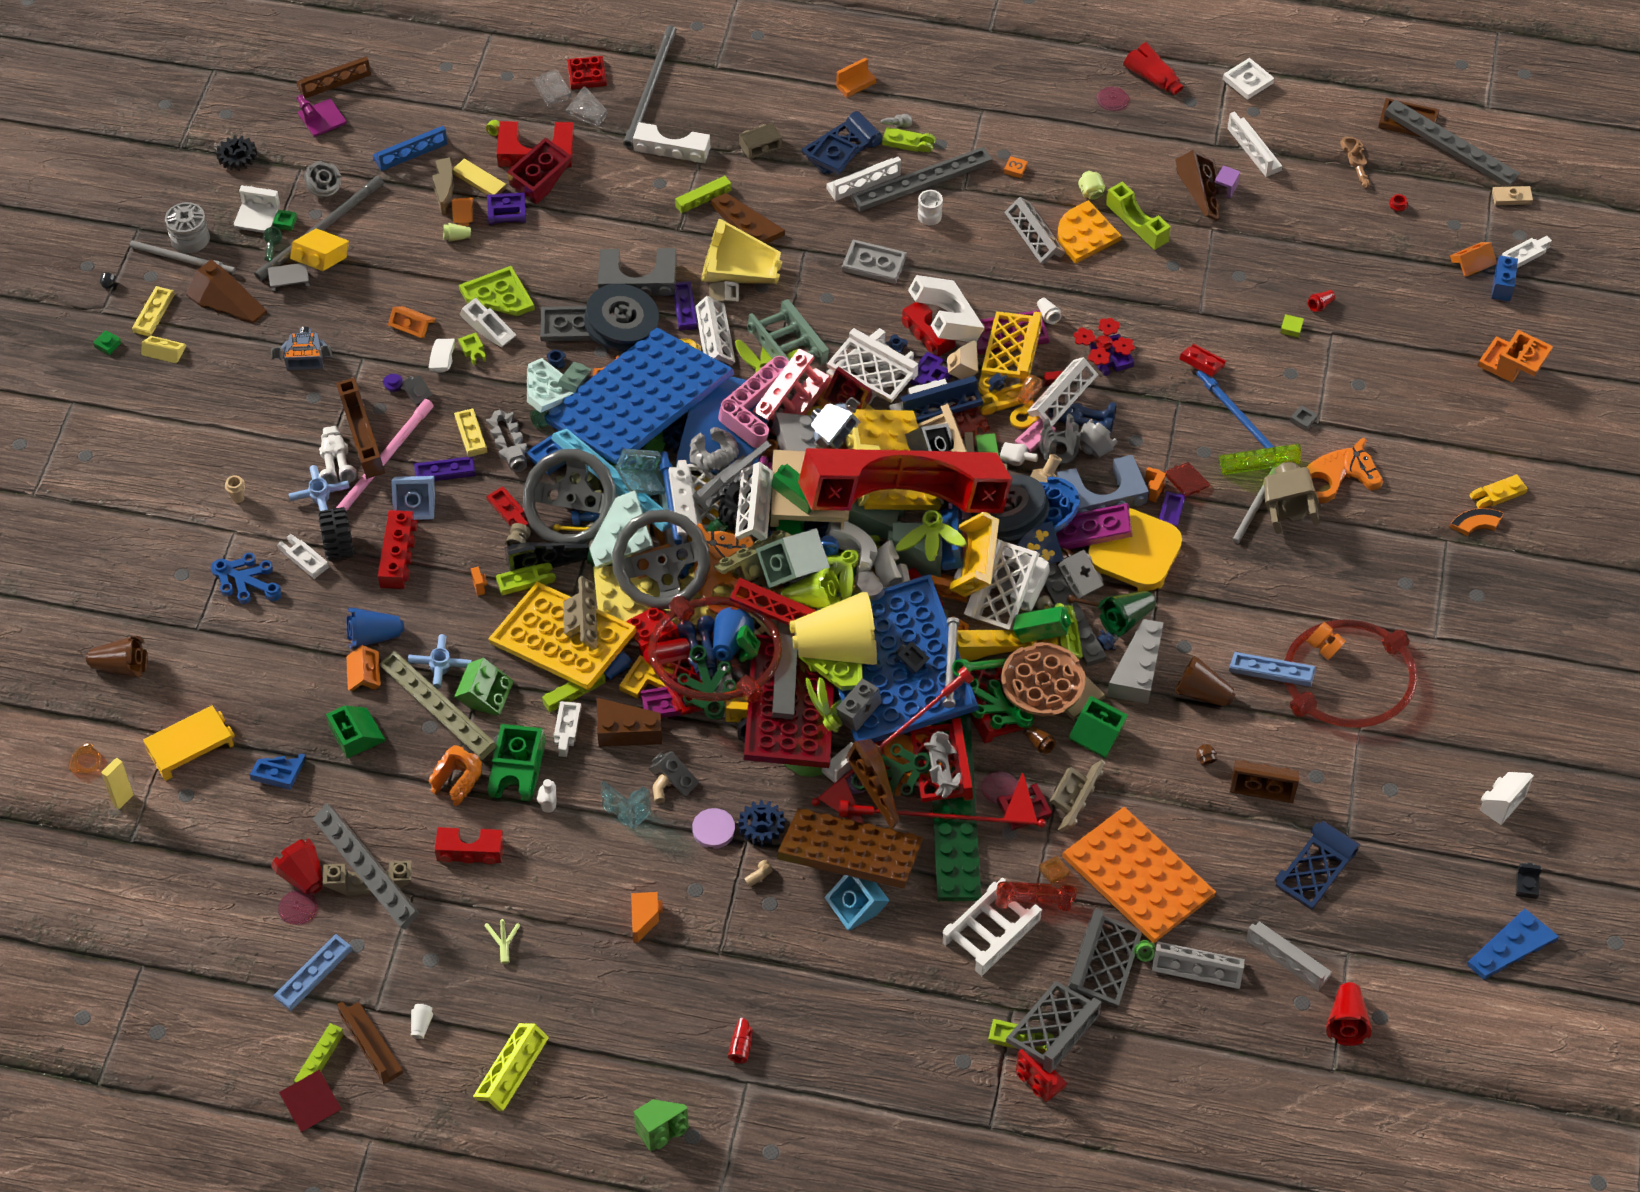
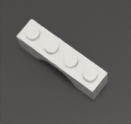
M639 122L633 136L634 151L705 163L710 150V135L691 132L688 136L681 139H668L658 132L656 125Z

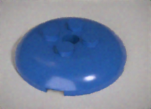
M1047 477L1048 482H1040L1044 487L1049 502V513L1043 524L1052 521L1057 533L1065 528L1076 516L1080 498L1077 489L1069 481L1057 477Z

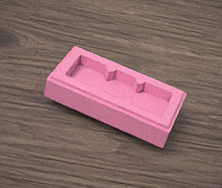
M1039 418L1015 440V444H1025L1028 448V453H1033L1039 447L1041 441L1040 433L1042 432L1044 421Z

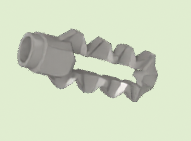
M501 409L494 411L492 417L486 419V422L491 428L490 433L495 439L496 447L500 449L499 456L508 462L512 471L521 472L527 467L525 457L527 445L526 443L521 444L523 435L521 432H518V423H513V412L507 414ZM499 421L507 424L515 446L507 447L498 426Z

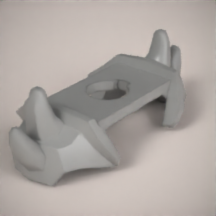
M937 731L931 736L930 743H924V745L929 750L932 769L929 771L932 782L939 785L936 795H942L943 798H946L953 789L958 787L961 774L958 773L954 779L951 777L948 755L956 754L957 751L948 740L949 735ZM936 761H939L943 764L944 771H942L941 765L936 764Z

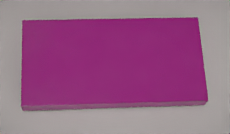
M1040 310L1017 314L1033 316L1034 312H1040ZM995 317L980 320L984 330L976 342L977 355L986 354ZM1043 318L1037 345L1049 343V336ZM999 319V323L1002 326L1009 323L1007 319ZM1021 321L1018 323V325L1021 328H1023L1026 325H1028L1029 322ZM1014 326L1008 328L1006 331L1009 334H1012L1015 331H1017V329ZM1001 332L995 337L1001 340L1006 336ZM1019 335L1014 339L1017 343H1019L1025 338L1022 335ZM1011 341L1002 344L1006 349L1013 346ZM997 347L991 351L999 352L1002 350L999 347Z
M1128 503L1077 513L1065 528L1056 533L1060 548L1074 549L1132 537Z

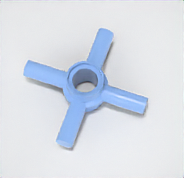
M312 465L310 467L312 480L309 483V488L289 493L290 501L311 497L312 501L318 504L320 511L328 510L326 502L329 499L330 492L350 487L348 480L328 485L323 478H319L318 467Z
M444 634L439 635L437 648L432 650L430 656H408V663L430 666L431 672L434 673L433 686L436 689L441 688L442 675L448 672L450 666L467 668L468 663L471 662V660L450 658L449 652L445 649L447 636Z

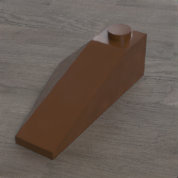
M1192 150L1175 159L1176 171L1205 217L1218 221L1219 202L1216 199L1218 188L1215 187V179L1218 173L1215 161Z
M213 260L208 261L196 271L186 293V296L199 306L205 308L208 306L220 313L224 311L232 314L235 318L250 323H255L267 313V310L245 288Z
M871 739L858 740L853 743L846 759L892 829L898 823L899 817L881 755V749Z

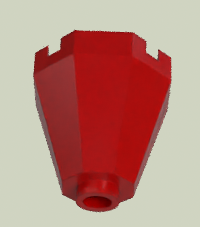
M310 838L306 839V842L303 839L298 840L281 852L283 856L280 859L277 856L273 859L271 867L275 873L303 893L315 894L323 888L322 869L315 845Z

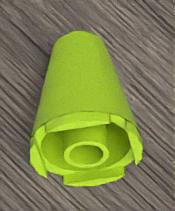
M824 568L784 587L781 593L784 597L815 609H823L841 601V596L837 597V590H840L837 576L833 570H828L829 568Z

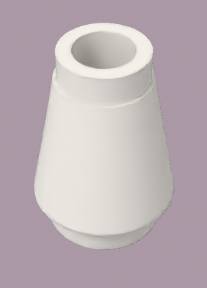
M1041 298L1037 302V306L1040 312H1042V317L1046 323L1055 324L1061 319L1060 309L1046 298Z
M415 1004L414 1009L411 1010V1037L424 1039L433 1017L432 1007L424 1004Z

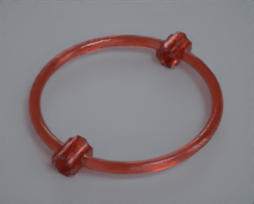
M677 595L669 603L671 611L660 619L652 631L648 645L649 660L658 678L670 689L683 696L701 701H727L744 697L748 702L754 703L763 695L761 686L773 676L781 660L782 641L776 625L769 617L734 603L727 597H705L687 601L684 596ZM708 605L731 606L747 611L761 620L768 628L774 643L772 661L767 670L757 680H754L752 676H743L736 684L737 690L706 693L686 688L672 680L664 672L657 658L659 636L672 619L677 617L679 621H689L695 614L694 608Z
M1358 620L1327 621L1326 623L1332 629L1357 628L1383 637L1382 645L1385 651L1389 654L1400 652L1407 664L1409 671L1407 690L1402 699L1383 714L1366 719H1344L1316 709L1318 702L1311 692L1305 691L1300 695L1293 683L1285 682L1287 690L1293 698L1289 705L1293 714L1297 717H1303L1308 713L1323 722L1351 728L1374 726L1398 715L1411 701L1417 686L1416 664L1406 647L1410 643L1407 633L1402 629H1397L1390 633L1377 625ZM1322 623L1300 634L1290 645L1284 661L1292 662L1298 648Z

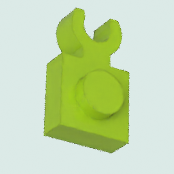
M476 332L458 339L463 353L466 357L471 356V362L474 366L477 365L476 358H481L483 362H486V356L483 352L484 347Z

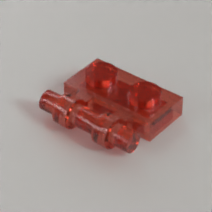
M958 403L952 404L950 407L956 406ZM979 406L953 414L962 439H964L965 432H973V436L978 434L977 427L982 428L983 432L990 430L986 416L981 414Z

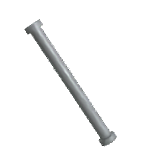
M955 617L947 619L949 633L946 686L955 679L952 665L956 660L957 627L960 624L959 619ZM954 691L943 699L942 705L945 708L955 707Z

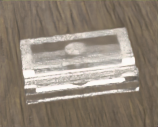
M557 69L541 74L539 78L533 77V83L547 106H550V103L553 102L556 104L572 98L570 89Z

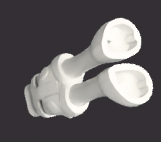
M337 426L324 428L319 451L321 457L325 459L326 469L320 472L319 478H323L328 485L338 483L334 459L337 458L340 482L347 480L348 483L353 482L357 473L353 466L347 465L348 444L344 442L342 433Z

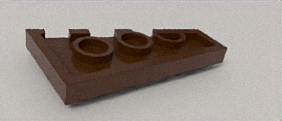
M727 193L711 199V206L729 224L765 244L785 235L783 228Z

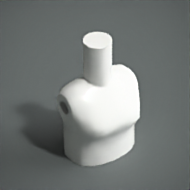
M1005 442L1000 453V459L1002 462L1019 466L1022 465L1024 460L1037 462L1038 454L1028 453V448L1025 444Z
M546 779L538 789L537 802L541 805L542 811L548 813L553 812L556 808L557 797L555 783Z

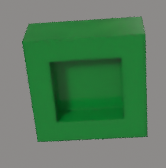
M278 209L273 221V227L275 229L292 231L297 219V213Z
M105 330L93 342L94 348L110 355L122 342L119 337Z

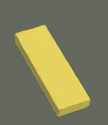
M463 159L452 169L455 176L486 195L501 194L507 189L504 182L466 159Z
M155 287L132 327L133 333L152 336L175 295L174 290Z
M474 409L454 413L468 457L487 453V447Z
M116 758L101 773L113 806L119 810L134 794L123 762Z

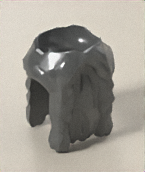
M1067 414L1065 431L1053 432L1049 419H1045L1043 422L1039 447L1045 462H1047L1050 454H1055L1062 459L1059 465H1066L1071 463L1079 453V428L1071 414ZM1057 443L1067 447L1066 453L1056 454Z

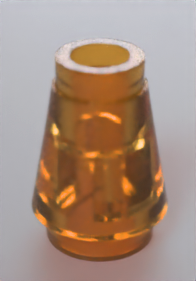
M1034 375L1025 378L1017 400L1027 405L1042 389V381Z

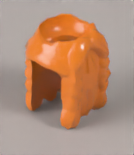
M454 745L438 761L428 781L432 786L431 792L437 794L454 770L464 772L449 792L454 803L453 805L457 806L471 792L474 784L480 780L482 761L476 754L468 753L463 747Z

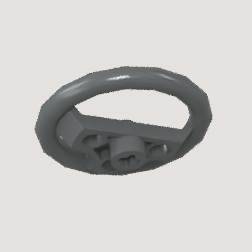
M559 449L543 457L529 472L523 488V510L530 526L543 540L551 543L585 544L595 539L616 498V485L609 469L595 455L580 449ZM566 461V477L555 485L539 482L540 478L550 467ZM588 466L599 476L604 493L595 492L587 481L589 474ZM575 473H579L581 476L578 484H574L572 481ZM556 489L558 491V498L553 501L550 498V493ZM591 496H594L596 499V504L593 507H589L587 503ZM535 502L600 513V515L590 528L578 534H561L549 529L540 519Z
M649 510L632 518L618 534L612 551L613 573L621 590L635 603L648 608L674 609L691 601L704 586L710 570L709 545L702 530L687 516L671 510ZM668 522L679 526L693 540L688 543L625 558L624 556L632 536L640 528L651 523ZM682 548L688 552V557L684 561L678 557V552ZM663 556L666 559L665 562H661L660 560L661 558H663ZM643 558L649 562V567L646 570H641L639 567V562ZM698 561V567L693 580L681 591L680 574L686 564ZM667 573L673 576V583L671 585H666L663 581V577ZM647 575L657 581L660 597H654L641 592L631 582L630 578Z

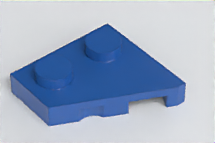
M298 754L299 758L285 759V756L273 759H258L250 773V780L291 790L306 761L305 754Z

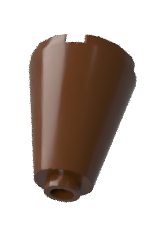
M131 636L91 648L86 655V662L91 669L131 677H142L141 672H145L147 669L148 652L147 649H143L142 643L145 642L141 636Z
M1196 656L1190 660L1182 674L1181 681L1178 682L1175 693L1223 707L1226 704L1230 705L1236 695L1233 693L1234 688Z

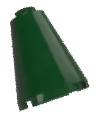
M1149 591L1106 597L1098 605V609L1101 608L1102 612L1099 615L1100 621L1111 635L1115 633L1117 637L1126 634L1155 608L1156 599Z

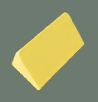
M150 336L142 342L141 354L177 363L186 348V344Z

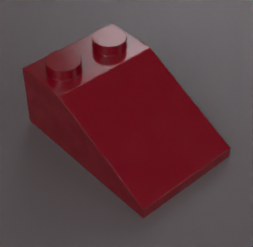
M545 137L507 171L509 185L519 193H525L526 198L538 204L549 194L573 158Z
M838 366L823 398L835 406L836 404H845L849 398L853 397L861 403L856 409L864 410L871 400V389Z

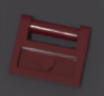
M1038 784L1030 785L1028 790L1030 797H1035L1031 801L1037 821L1051 817L1052 811ZM1013 794L1006 797L1004 795L997 797L998 806L1002 809L1004 815ZM1009 823L1012 831L1028 825Z

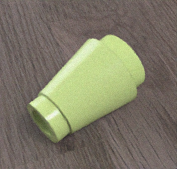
M452 223L443 226V240L450 242L466 238L470 239V227Z

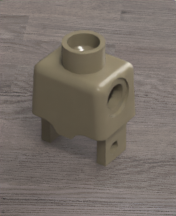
M1292 462L1283 463L1275 469L1276 474L1264 478L1265 503L1276 534L1282 533L1280 520L1288 519L1296 522L1303 520L1309 513L1313 524H1320L1318 511L1321 507L1314 482L1307 467L1299 468L1297 464Z

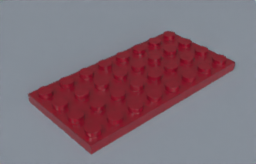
M754 634L761 643L757 656L751 659L744 761L829 768L832 731H829L824 726V717L817 711L809 696L806 678L810 680L816 696L819 678L824 680L829 708L833 705L834 684L817 671L810 672L809 665L799 658L797 650L793 719L772 717L777 636Z

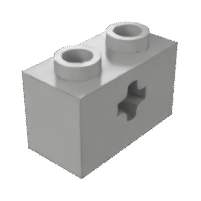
M1084 550L1064 559L1058 564L1074 596L1079 599L1097 591L1103 586L1101 575L1095 571L1090 555L1086 554Z

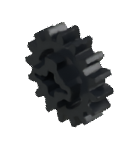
M235 135L233 139L226 138L227 142L221 141V146H217L216 155L219 164H223V168L229 166L230 171L234 168L240 171V167L247 169V164L253 165L252 160L257 159V149L255 143L250 141V138L244 140V137L241 136L237 139Z

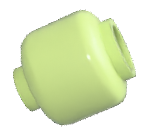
M1087 171L1082 174L1078 181L1079 188L1085 198L1095 200L1103 195L1105 184L1099 173Z

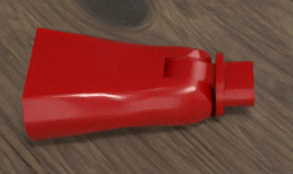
M1147 42L1140 45L1138 50L1134 49L1123 62V66L1144 77L1160 89L1171 92L1173 95H1176L1184 88L1174 70L1159 57Z

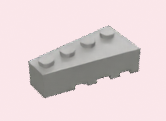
M1142 620L1109 682L1108 697L1145 704L1149 703L1163 622Z

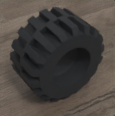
M737 480V483L731 482L729 486L724 488L718 511L719 519L726 526L728 525V530H735V533L741 480ZM751 489L746 494V498L750 494ZM748 522L744 526L743 530L748 528Z
M344 507L319 511L318 517L326 559L332 561L353 557L354 549L347 510Z

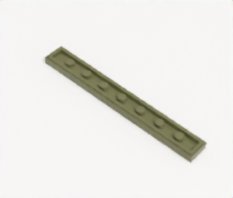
M395 650L379 664L386 673L465 746L479 756L481 760L497 747L496 743Z

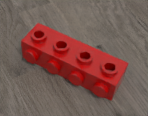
M388 511L378 572L380 588L405 589V582L409 581L410 570L408 569V564H412V552L410 551L415 546L413 532L417 531L418 526L417 519H414L413 511Z

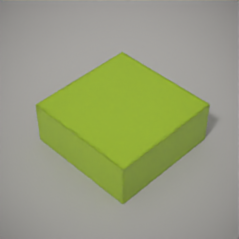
M1285 314L1280 333L1299 338L1304 318Z

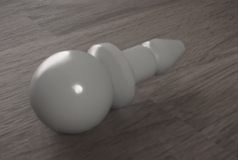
M908 114L896 115L895 118L882 119L881 123L895 125L897 128H908L912 125V117Z

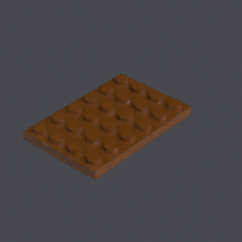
M798 808L778 850L777 859L905 889L921 848L923 837L916 836L913 833H902L891 828L885 829L869 823L863 824L851 819L837 818L830 814H820L809 809Z

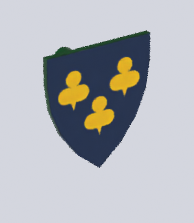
M1052 521L1031 529L1017 544V546L1040 553L1039 557L1045 559L1049 564L1064 560Z

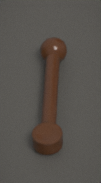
M1071 594L1067 597L1069 603L1078 602L1096 607L1099 605L1097 602L1075 598Z

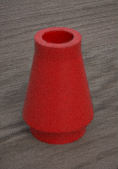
M1332 290L1312 294L1307 300L1309 309L1313 312H1321L1329 303L1335 300V293Z

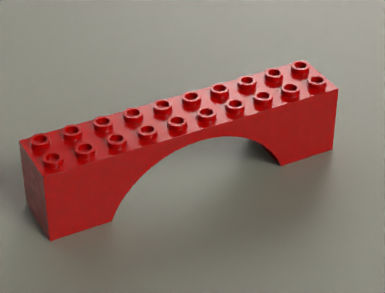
M806 448L798 484L811 510L851 511L854 502L865 494L879 490L903 489L936 496L954 504L965 513H1003L1012 477L998 454L993 452Z

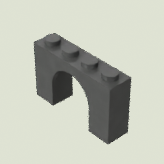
M657 248L655 268L648 275L638 278L628 277L620 271L621 258L619 249H600L598 289L611 284H626L644 291L649 296L674 295L678 261L676 248Z

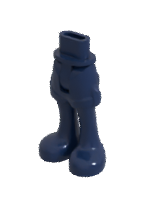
M1061 402L1058 403V405L1063 406L1065 404H1062ZM1073 403L1057 422L1060 421L1066 425L1067 414H1071L1074 417V422L1078 426H1083L1084 423L1087 424L1090 420L1087 418L1096 419L1099 421L1093 420V423L1095 425L1098 422L1111 432L1109 434L1111 436L1117 403H1109L1107 409L1103 411L1083 407L1081 403ZM1053 408L1048 409L1047 416L1050 418L1054 416Z
M702 616L697 621V628L703 647L707 651L708 657L705 663L710 680H712L718 671V659L713 655L711 644L714 618ZM691 621L679 623L677 626L679 636L688 640L691 650L694 646L698 645L695 625ZM701 654L696 656V658L703 657ZM689 655V663L694 667L697 677H700L701 683H703L698 665L691 660Z

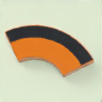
M1487 508L1468 510L1458 515L1451 522L1449 528L1466 536L1477 529L1495 531L1504 513Z

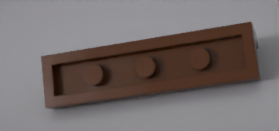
M366 56L301 79L296 82L297 88L304 98H308L370 76L369 59Z
M343 1001L337 1004L341 1019L383 1085L402 1075V1068L361 1004L357 1002L348 1008Z

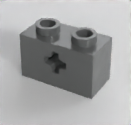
M862 678L836 708L842 724L857 732L882 703L879 688Z

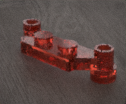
M1003 881L997 884L995 905L999 908H1007L1011 902L1058 904L1060 910L1069 911L1071 910L1072 902L1076 899L1077 889L1068 884L1061 885L1060 889H1057L1052 884L1009 883Z

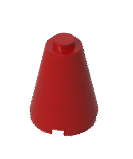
M1353 982L1340 985L1326 1024L1327 1036L1331 1040L1333 1037L1341 1045H1360L1367 1037L1369 1039L1372 1035V1026L1361 988Z

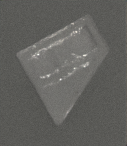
M586 87L581 89L566 109L567 115L595 126H599L607 116V109Z

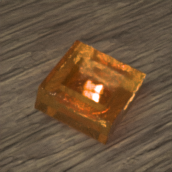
M1058 856L1039 864V871L1051 884L1069 875V868Z

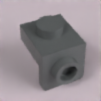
M413 375L403 381L404 385L400 388L402 392L406 391L415 406L433 395L420 375L415 378Z

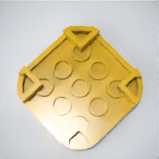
M1130 509L1132 537L1090 545L1088 554L1093 561L1092 565L1100 575L1105 574L1138 587L1137 592L1154 590L1156 588L1160 590L1164 585L1165 578L1172 564L1180 553L1182 543L1181 532L1177 527L1168 522Z

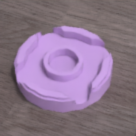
M718 808L704 810L695 817L692 824L693 836L696 842L706 848L713 847V849H719L730 843L734 837L735 822L732 816L725 810Z

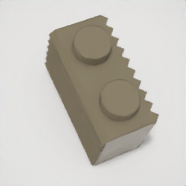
M773 123L763 124L759 128L751 131L746 130L739 134V145L748 159L751 160L752 158L765 155V153L768 154L781 149L782 136Z

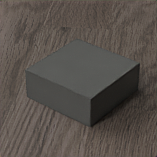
M1301 405L1291 416L1290 422L1307 431L1317 420L1318 414Z

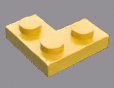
M640 655L619 685V690L638 699L641 691L644 690L648 683L657 688L666 686L654 665L648 664L644 657ZM663 667L666 672L673 675L674 670Z

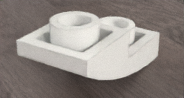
M455 339L435 340L430 356L429 371L441 373L449 370L453 362L451 354L456 346Z
M889 540L877 549L876 564L883 587L890 586L901 577L895 563L899 556L892 540Z

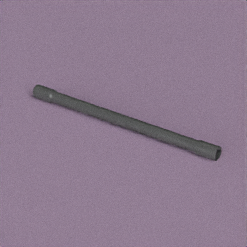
M672 25L666 27L646 86L623 141V145L626 148H633V136L637 125L643 120L669 47L675 37L677 29Z
M379 176L374 177L360 191L307 233L316 228L322 231L326 230L368 195L373 194L383 186L384 181ZM292 244L254 272L255 277L262 282L269 276L268 268L278 267L291 257Z

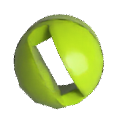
M497 120L488 122L485 126L487 133L491 136H497L499 134L500 122Z

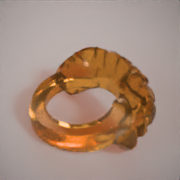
M92 743L82 744L73 753L68 765L69 770L73 773H91L100 766L101 755L98 750L93 748ZM82 754H91L96 757L97 762L91 768H84L77 759Z

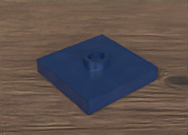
M827 132L809 154L808 161L840 175L859 151V145Z

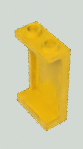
M982 512L959 524L958 529L967 533V544L965 547L962 577L950 582L949 590L967 597L991 585L999 519L991 516L989 513Z
M213 705L143 739L148 754L165 781L173 778L171 771L225 743L230 748L234 746L232 738L235 736L230 726L226 727L224 725L225 719L220 711L216 712Z

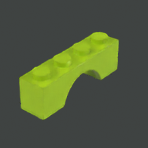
M1120 182L1108 189L1106 205L1151 248L1156 250L1169 242L1171 226L1159 215L1155 218L1148 217L1140 209L1134 192L1125 183Z

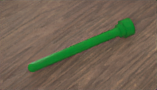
M1007 658L979 662L958 659L954 661L952 670L956 676H959L957 671L963 666L969 672L1000 668L1004 666Z

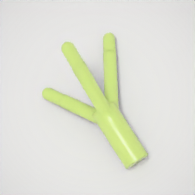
M503 919L500 920L501 939L490 925L486 923L484 926L500 946L501 964L510 963L509 944L519 929L520 924L517 923L506 940L505 921Z

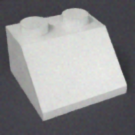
M1508 772L1503 778L1499 777L1493 785L1494 789L1491 792L1486 791L1480 801L1483 803L1480 811L1502 825L1525 799L1534 775L1531 773Z

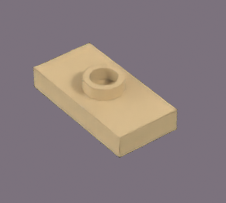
M1530 186L1493 187L1492 189L1495 205H1532L1533 198Z

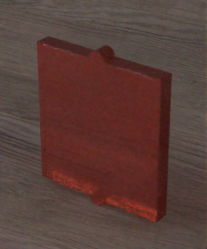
M1189 462L1179 466L1175 465L1174 468L1164 472L1171 483L1185 497L1210 487V483Z

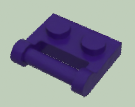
M525 193L487 195L489 225L518 221L526 223ZM520 212V214L494 215V213Z

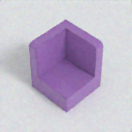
M1223 166L1215 179L1216 184L1228 188V198H1231L1238 186L1240 171Z

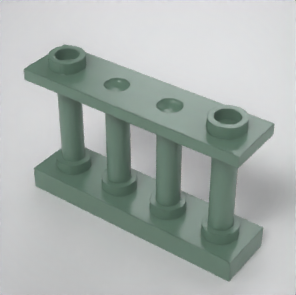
M789 299L782 301L780 313L760 321L757 320L753 313L749 314L748 331L755 336L772 359L776 356H783L790 362L791 359H788L784 352L803 345L809 350L807 353L813 355L820 365L827 363L829 349ZM781 320L786 321L789 325L771 333H768L764 328ZM792 332L799 338L781 346H778L774 341Z

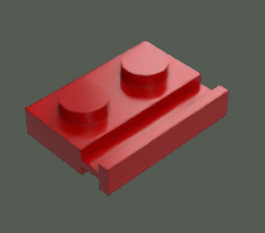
M1194 343L1191 347L1189 346L1179 357V360L1212 377L1221 368H1224L1226 360Z

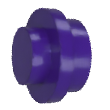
M389 374L384 378L383 384L388 391L397 392L403 385V379L398 374Z

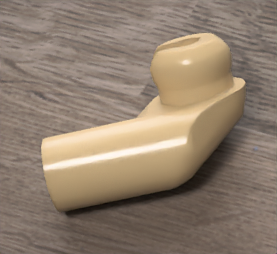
M661 774L653 784L654 801L658 804L665 801L664 788L672 784L664 774Z
M767 860L759 862V869L745 877L750 887L763 880L772 872V865Z

